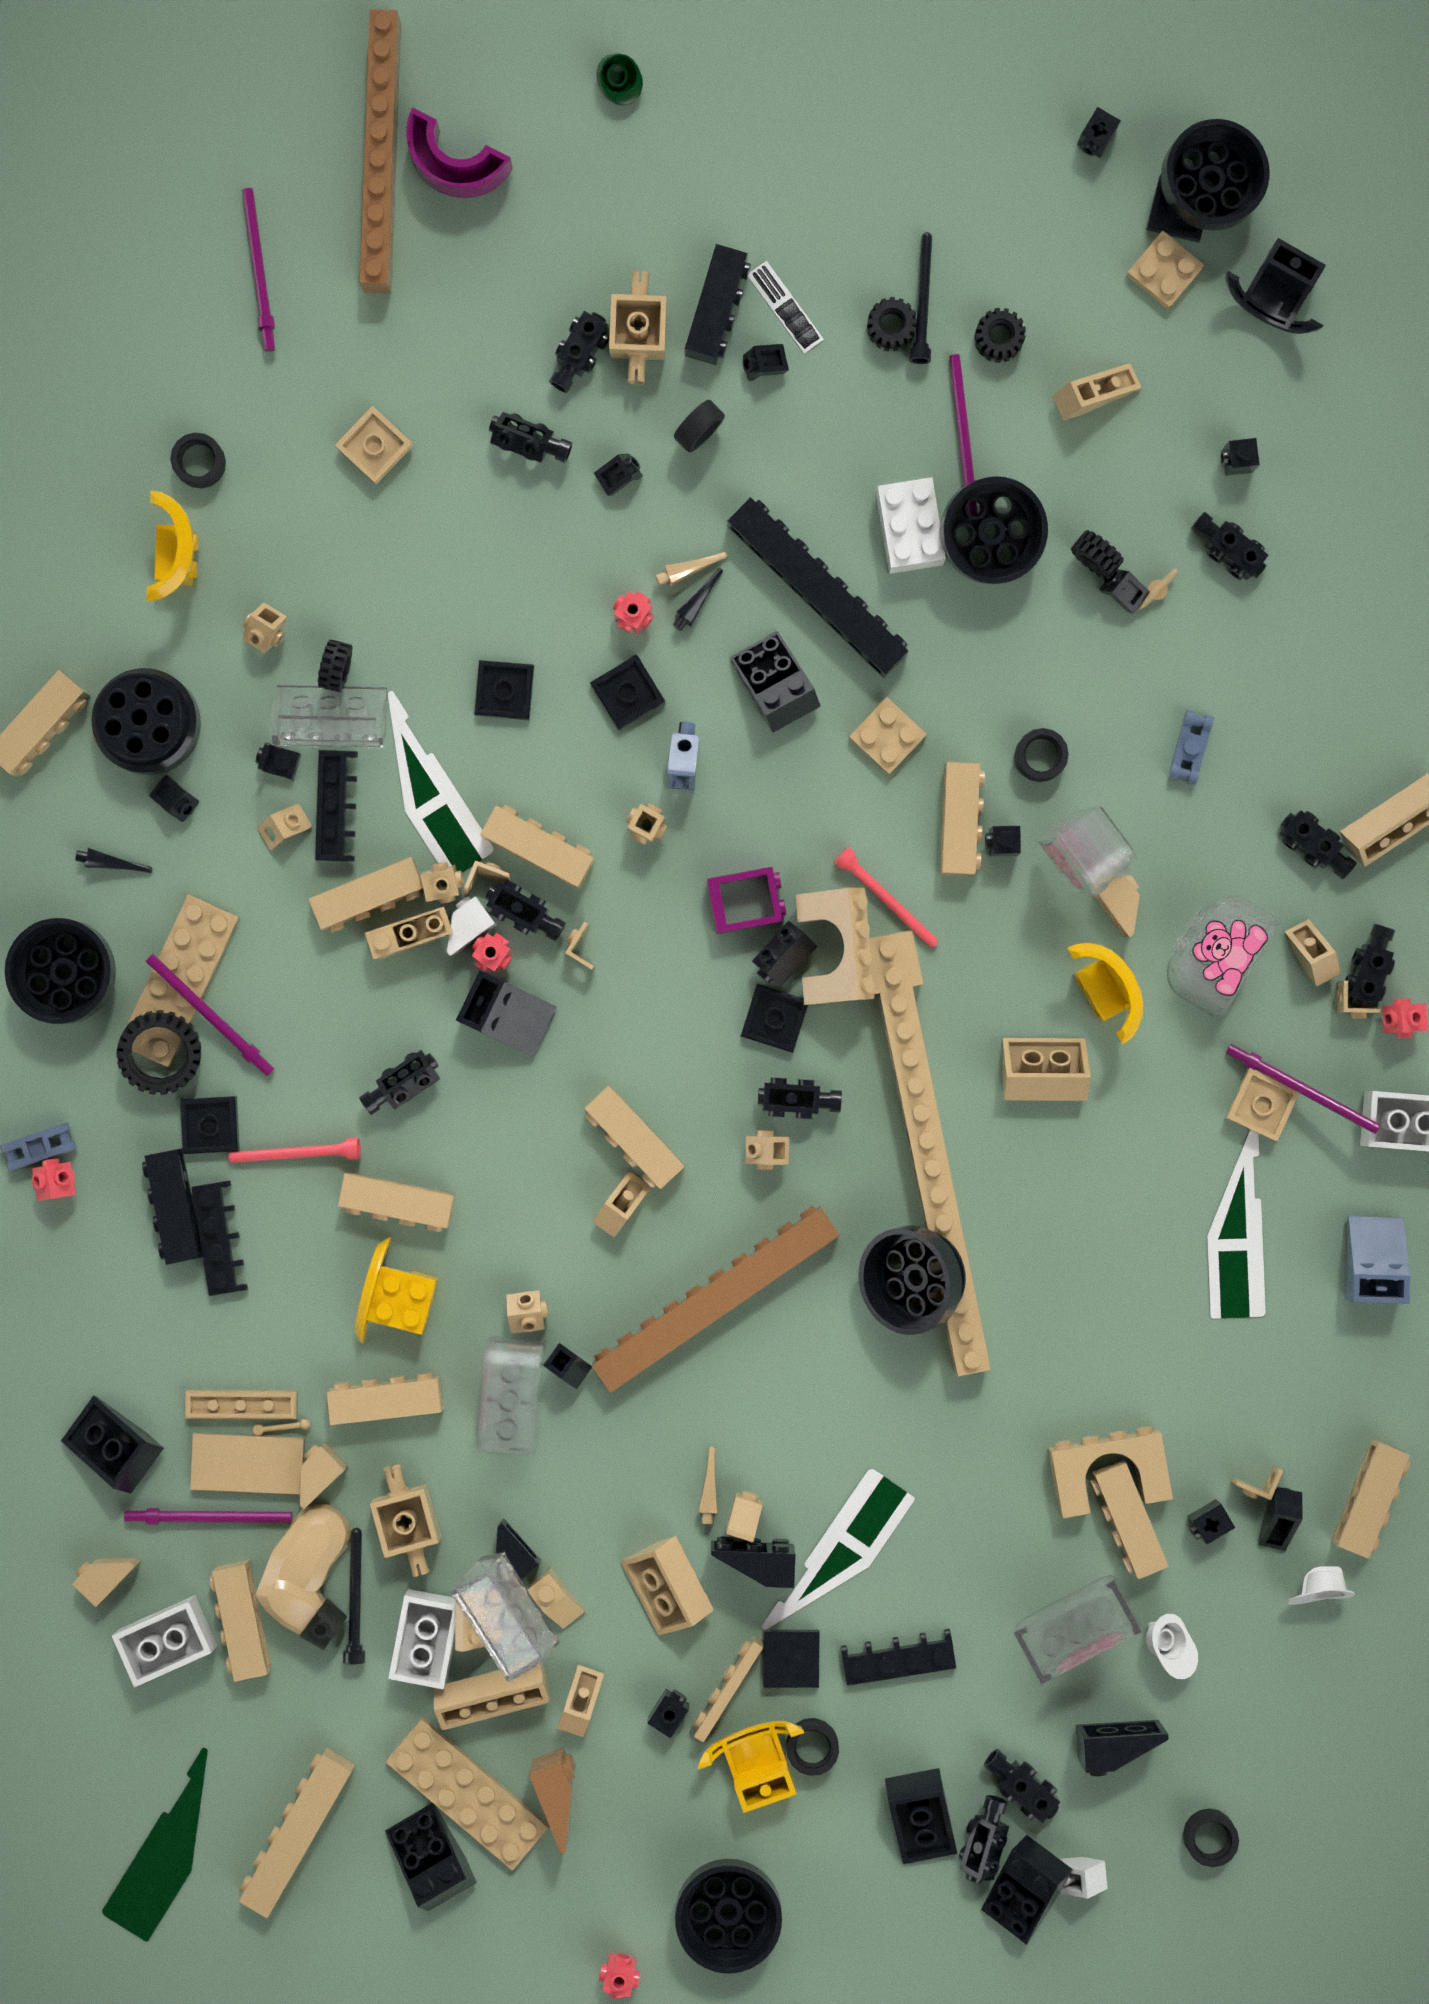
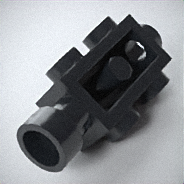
M583 311L580 318H574L569 328L571 333L566 341L562 340L555 352L557 363L561 367L558 372L555 371L549 380V383L554 388L563 393H568L573 385L572 379L575 374L582 377L584 372L590 373L597 361L594 357L598 348L604 350L609 342L610 335L607 334L609 331L608 324L604 317L595 312L590 314ZM586 326H590L594 330L592 332H586L584 329L586 328ZM573 349H578L580 352L577 356H573L570 353Z
M502 412L500 417L493 416L489 426V431L492 432L490 443L502 450L517 453L528 460L540 463L546 454L555 456V460L566 463L569 458L573 442L563 438L561 440L553 438L554 431L549 430L542 423L534 424L523 420L516 413L508 414ZM536 431L541 432L543 436L539 435Z
M1204 511L1190 529L1197 535L1202 534L1209 540L1205 544V547L1209 549L1207 555L1215 562L1220 563L1222 560L1230 566L1228 572L1238 580L1242 578L1248 580L1252 576L1257 578L1267 566L1264 561L1269 555L1264 551V546L1254 539L1250 540L1243 534V529L1236 523L1225 521L1219 527L1212 521L1213 518ZM1227 536L1233 541L1232 544H1227L1224 537ZM1246 553L1254 558L1253 562L1246 559Z
M1300 810L1295 815L1290 812L1280 824L1284 828L1279 833L1284 837L1282 843L1293 851L1298 848L1305 854L1303 860L1313 868L1318 866L1324 868L1330 865L1335 870L1334 873L1343 880L1353 870L1357 862L1350 856L1345 857L1339 852L1344 846L1339 841L1341 839L1340 836L1329 828L1327 830L1322 828L1318 824L1319 819L1309 811L1304 813ZM1300 825L1307 827L1306 834L1299 832L1298 828ZM1322 842H1325L1327 845H1329V850L1327 852H1323L1320 849V844Z
M509 880L506 884L499 882L497 886L491 885L485 896V899L488 900L486 906L491 908L490 915L501 921H504L507 917L515 922L513 928L525 935H528L529 931L536 934L539 929L546 933V937L555 942L557 941L566 922L557 917L553 919L547 915L549 909L544 907L546 901L534 894H531L530 898L520 893L522 888ZM504 897L511 898L512 903L510 906L504 907L502 905ZM533 910L536 916L533 920L526 919L527 911Z
M1374 924L1370 934L1373 936L1371 943L1362 944L1361 949L1356 948L1354 951L1352 963L1356 965L1353 974H1348L1345 978V981H1348V997L1352 998L1350 1004L1367 1009L1368 1004L1377 1005L1378 1001H1382L1386 992V986H1384L1386 976L1392 973L1395 965V960L1392 959L1394 952L1386 950L1388 942L1393 939L1394 929ZM1376 956L1380 958L1378 967L1373 964V959ZM1366 983L1372 985L1369 993H1366L1364 990Z
M422 1050L417 1053H409L405 1057L404 1062L395 1068H388L382 1072L381 1077L376 1080L377 1089L371 1093L367 1091L359 1099L370 1115L381 1109L380 1106L387 1101L395 1110L440 1080L436 1071L439 1065L431 1053L425 1055Z
M770 1077V1083L764 1082V1088L758 1089V1104L763 1105L762 1110L768 1111V1116L785 1117V1112H795L796 1118L812 1119V1114H818L819 1108L829 1109V1112L840 1113L842 1090L820 1092V1086H814L815 1080L798 1079V1085L787 1084V1078ZM774 1092L782 1094V1100L778 1103L772 1100ZM808 1094L810 1097L809 1103L802 1104L799 1101L800 1096Z
M999 1749L992 1751L986 1758L984 1767L992 1774L996 1773L1000 1776L997 1780L1001 1787L1000 1793L1010 1802L1015 1799L1021 1804L1020 1810L1030 1820L1037 1818L1043 1823L1046 1819H1051L1057 1813L1058 1805L1061 1803L1057 1795H1055L1058 1790L1048 1780L1045 1779L1043 1782L1035 1777L1037 1771L1026 1761L1020 1764L1015 1759L1010 1764L1006 1760L1007 1756ZM1018 1782H1024L1022 1789H1016ZM1045 1800L1040 1807L1036 1806L1038 1801Z
M986 1795L983 1804L985 1808L984 1815H975L969 1821L967 1833L970 1835L967 1845L963 1846L959 1853V1860L962 1861L960 1869L967 1873L966 1879L974 1883L981 1884L982 1881L995 1879V1875L999 1870L1002 1851L1007 1843V1834L1010 1826L1001 1822L1000 1817L1001 1814H1005L1008 1802L998 1796Z

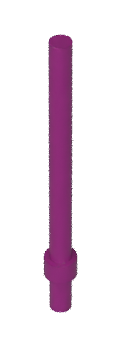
M244 188L242 193L260 315L257 318L258 328L262 331L264 351L272 352L275 351L273 336L275 323L274 317L270 314L253 188Z
M959 354L949 356L964 480V485L961 487H964L968 483L975 481L961 360ZM971 501L968 505V512L974 517L979 514L978 504L975 501Z
M154 954L145 961L242 1053L241 1057L248 1063L252 1062L266 1076L274 1070L259 1054L260 1051L253 1044L249 1045Z
M1230 1044L1226 1054L1245 1063L1244 1066L1246 1068L1260 1071L1364 1129L1376 1134L1381 1124L1261 1060L1262 1057L1254 1052L1250 1054L1233 1044Z
M147 1508L146 1511L125 1510L124 1522H146V1525H158L159 1522L292 1523L293 1515L292 1512L160 1511L159 1508Z

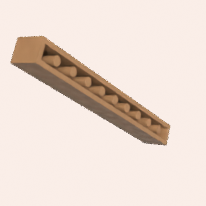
M370 9L360 262V284L364 293H392L401 21L397 10Z
M813 1205L799 1214L802 1218L793 1225L790 1221L776 1230L779 1235L771 1240L766 1237L755 1244L754 1248L756 1250L748 1256L742 1253L731 1261L733 1265L725 1272L721 1268L708 1277L710 1282L701 1288L697 1284L685 1293L686 1299L680 1303L676 1300L672 1301L662 1309L664 1314L657 1319L652 1315L639 1324L642 1328L633 1335L630 1331L616 1340L619 1345L611 1350L606 1347L595 1354L594 1358L596 1360L591 1366L608 1391L611 1393L840 1236L822 1208L819 1206L815 1209Z

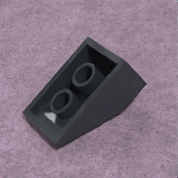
M94 1395L61 1439L65 1446L113 1489L130 1494L164 1449L147 1432Z
M1159 1720L1076 1725L1078 1759L1084 1771L1096 1777L1105 1776L1107 1772L1118 1770L1169 1740V1734Z
M936 1768L885 1778L888 1803L903 1864L958 1854L940 1769Z

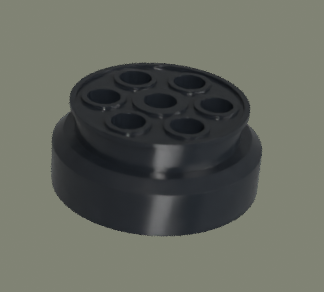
M1225 119L1203 120L1184 130L1167 151L1161 169V185L1168 206L1185 224L1211 231L1228 229L1244 221L1263 200L1270 179L1268 158L1260 141L1244 126ZM1210 152L1217 153L1220 160L1213 159ZM1184 159H1190L1194 163V167H1189ZM1230 171L1237 173L1239 180L1233 179ZM1204 178L1210 179L1214 187L1208 186L1204 182ZM1178 184L1186 185L1188 194L1182 193L1178 188ZM1223 197L1229 198L1233 206L1226 205ZM1205 203L1208 207L1207 213L1201 212L1198 209V204L1203 205Z
M1000 476L978 479L958 490L947 503L940 523L941 544L949 563L964 577L982 584L1007 583L1028 573L1041 558L1048 538L1046 512L1036 494L1023 483L1012 478ZM999 498L1004 499L1007 503V510L1003 514L999 513L995 508V503ZM971 501L977 502L980 506V513L976 517L968 512V505ZM1014 521H1019L1023 526L1020 536H1015L1011 531V525ZM988 523L992 524L996 529V534L992 539H988L984 535V527ZM961 526L965 527L969 532V537L965 542L959 541L956 536V532ZM1004 546L1011 550V558L1007 562H1004L999 555L1001 548ZM976 549H980L985 556L983 563L980 565L975 564L972 559V554Z
M137 668L117 675L102 688L92 710V731L102 753L117 766L135 774L157 775L176 768L192 753L200 734V712L191 692L173 676L156 669ZM145 685H150L152 689L151 694L146 698H141V688ZM124 695L126 699L124 706L115 708L114 701L116 697ZM167 702H172L173 711L169 715H163L161 712L162 706ZM141 712H146V723L137 726V715ZM120 722V733L112 736L110 734V727L114 723ZM163 729H167L169 731V738L167 741L159 743L157 740L158 733ZM141 739L143 742L142 750L138 753H133L131 749L133 742Z
M50 918L27 927L12 943L5 961V981L13 1001L27 1015L45 1023L72 1024L89 1018L106 1003L115 983V960L106 940L94 928L71 919ZM71 937L74 947L71 951L66 952L63 948V942L66 938ZM46 949L49 958L46 963L41 964L38 960V954L41 950ZM94 953L97 961L93 967L89 968L85 960L88 954ZM69 965L72 973L68 979L64 980L61 976V969L63 966ZM39 977H44L46 987L40 992L36 988V981ZM88 980H91L94 984V991L90 995H86L83 991V986ZM63 992H66L69 996V1003L65 1007H61L58 1002V998Z
M906 1225L885 1231L876 1236L867 1245L861 1257L859 1286L863 1300L875 1319L896 1333L916 1335L939 1327L953 1315L964 1294L966 1273L959 1252L947 1238L927 1228Z
M719 1859L696 1869L682 1885L676 1902L675 1927L683 1949L697 1964L718 1973L732 1974L743 1972L764 1961L776 1946L782 1928L781 1902L771 1879L758 1867L738 1859ZM712 1879H717L722 1885L717 1889H712L707 1883ZM744 1879L750 1885L746 1889H739L735 1886V1883L738 1880ZM697 1904H704L708 1909L704 1913H697L693 1907ZM725 1904H732L736 1909L732 1913H725L721 1908ZM753 1904H760L764 1908L760 1913H752L749 1910ZM712 1928H717L722 1933L718 1937H711L707 1932ZM740 1928H744L750 1933L748 1936L741 1938L735 1932Z

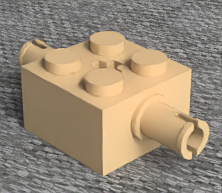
M639 271L632 272L631 295L611 294L610 358L629 359L627 383L635 385L636 373H638V385L645 384V360H665L667 296L648 295L649 273L642 271L640 283ZM636 324H642L640 331L635 330Z
M394 1464L393 1467L391 1465L383 1468V1471L385 1472L390 1492L388 1495L374 1498L370 1503L384 1558L407 1553L412 1576L417 1577L420 1573L421 1575L427 1574L430 1570L423 1548L439 1543L442 1538L428 1484L413 1488L406 1487L401 1464ZM404 1515L412 1520L409 1526H407L406 1522L400 1521Z

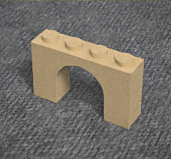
M842 888L795 895L797 922L828 920L837 926L844 941V955L836 970L827 975L802 977L804 1005L874 999L872 954L869 941L870 927L867 917L865 888Z
M1153 1426L1137 1428V1433L1126 1434L1125 1431H1116L1109 1433L1108 1438L1098 1439V1436H1087L1082 1438V1442L1071 1444L1070 1440L1055 1442V1447L1048 1448L1059 1514L1062 1518L1091 1514L1085 1483L1086 1473L1094 1460L1109 1453L1124 1455L1133 1462L1136 1469L1140 1497L1145 1504L1172 1500L1173 1496L1162 1433L1157 1429L1153 1430Z

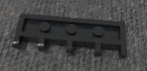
M319 750L316 861L355 862V856L345 855V837H355L356 831H345L346 810H356V804L346 803L347 782H357V776H347L348 758H358L357 751Z
M231 1180L191 1187L209 1296L248 1290L247 1284L237 1285L235 1266L244 1265V1260L233 1261L230 1239L240 1238L239 1232L229 1233L226 1212L234 1211L235 1205L224 1206L222 1188L231 1186Z
M950 1628L944 1629L945 1639L927 1642L926 1633L924 1632L920 1633L921 1643L900 1646L898 1637H893L894 1648L872 1651L871 1641L865 1642L866 1652L848 1655L847 1646H841L847 1686L956 1669Z

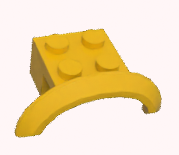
M150 490V505L163 508L171 516L174 525H156L154 580L157 583L146 587V601H157L169 596L180 585L193 586V578L198 576L197 561H194V551L199 549V536L191 528L188 516L181 505L172 497L162 492Z
M1080 943L1068 947L1067 950L1073 960L1082 957L1098 959L1075 972L1073 976L1099 1021H1106L1119 1012L1129 1009L1124 1025L1116 1032L1122 1045L1125 1044L1138 1030L1143 1014L1141 990L1133 972L1123 959L1104 946Z
M392 1237L386 1238L377 1245L363 1287L355 1322V1334L360 1343L363 1344L368 1331V1321L421 1335L427 1328L439 1278L415 1271L409 1273L382 1266Z
M771 1721L742 1729L711 1745L701 1757L698 1763V1770L712 1765L714 1759L724 1752L734 1779V1788L743 1813L797 1795L795 1782L777 1733L788 1734L794 1737L804 1733V1730L801 1726L788 1721Z

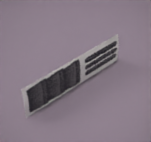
M767 261L749 273V279L804 354L824 340Z

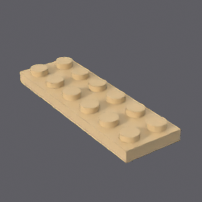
M188 894L158 959L202 999L240 917ZM153 969L128 1024L140 1014L145 1015L149 1011L155 1013L157 1010H164V1013L174 1012L175 1016L180 1017L181 1015L185 1018L186 1023H191L197 1010ZM154 1027L143 1031L136 1037L132 1044V1051L166 1067H171L183 1040L177 1033L167 1028Z
M424 1717L418 1721L386 1759V1763L512 1871L549 1828L547 1822Z

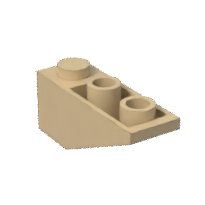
M441 907L366 932L365 935L373 959L381 960L450 935L453 931L445 907Z

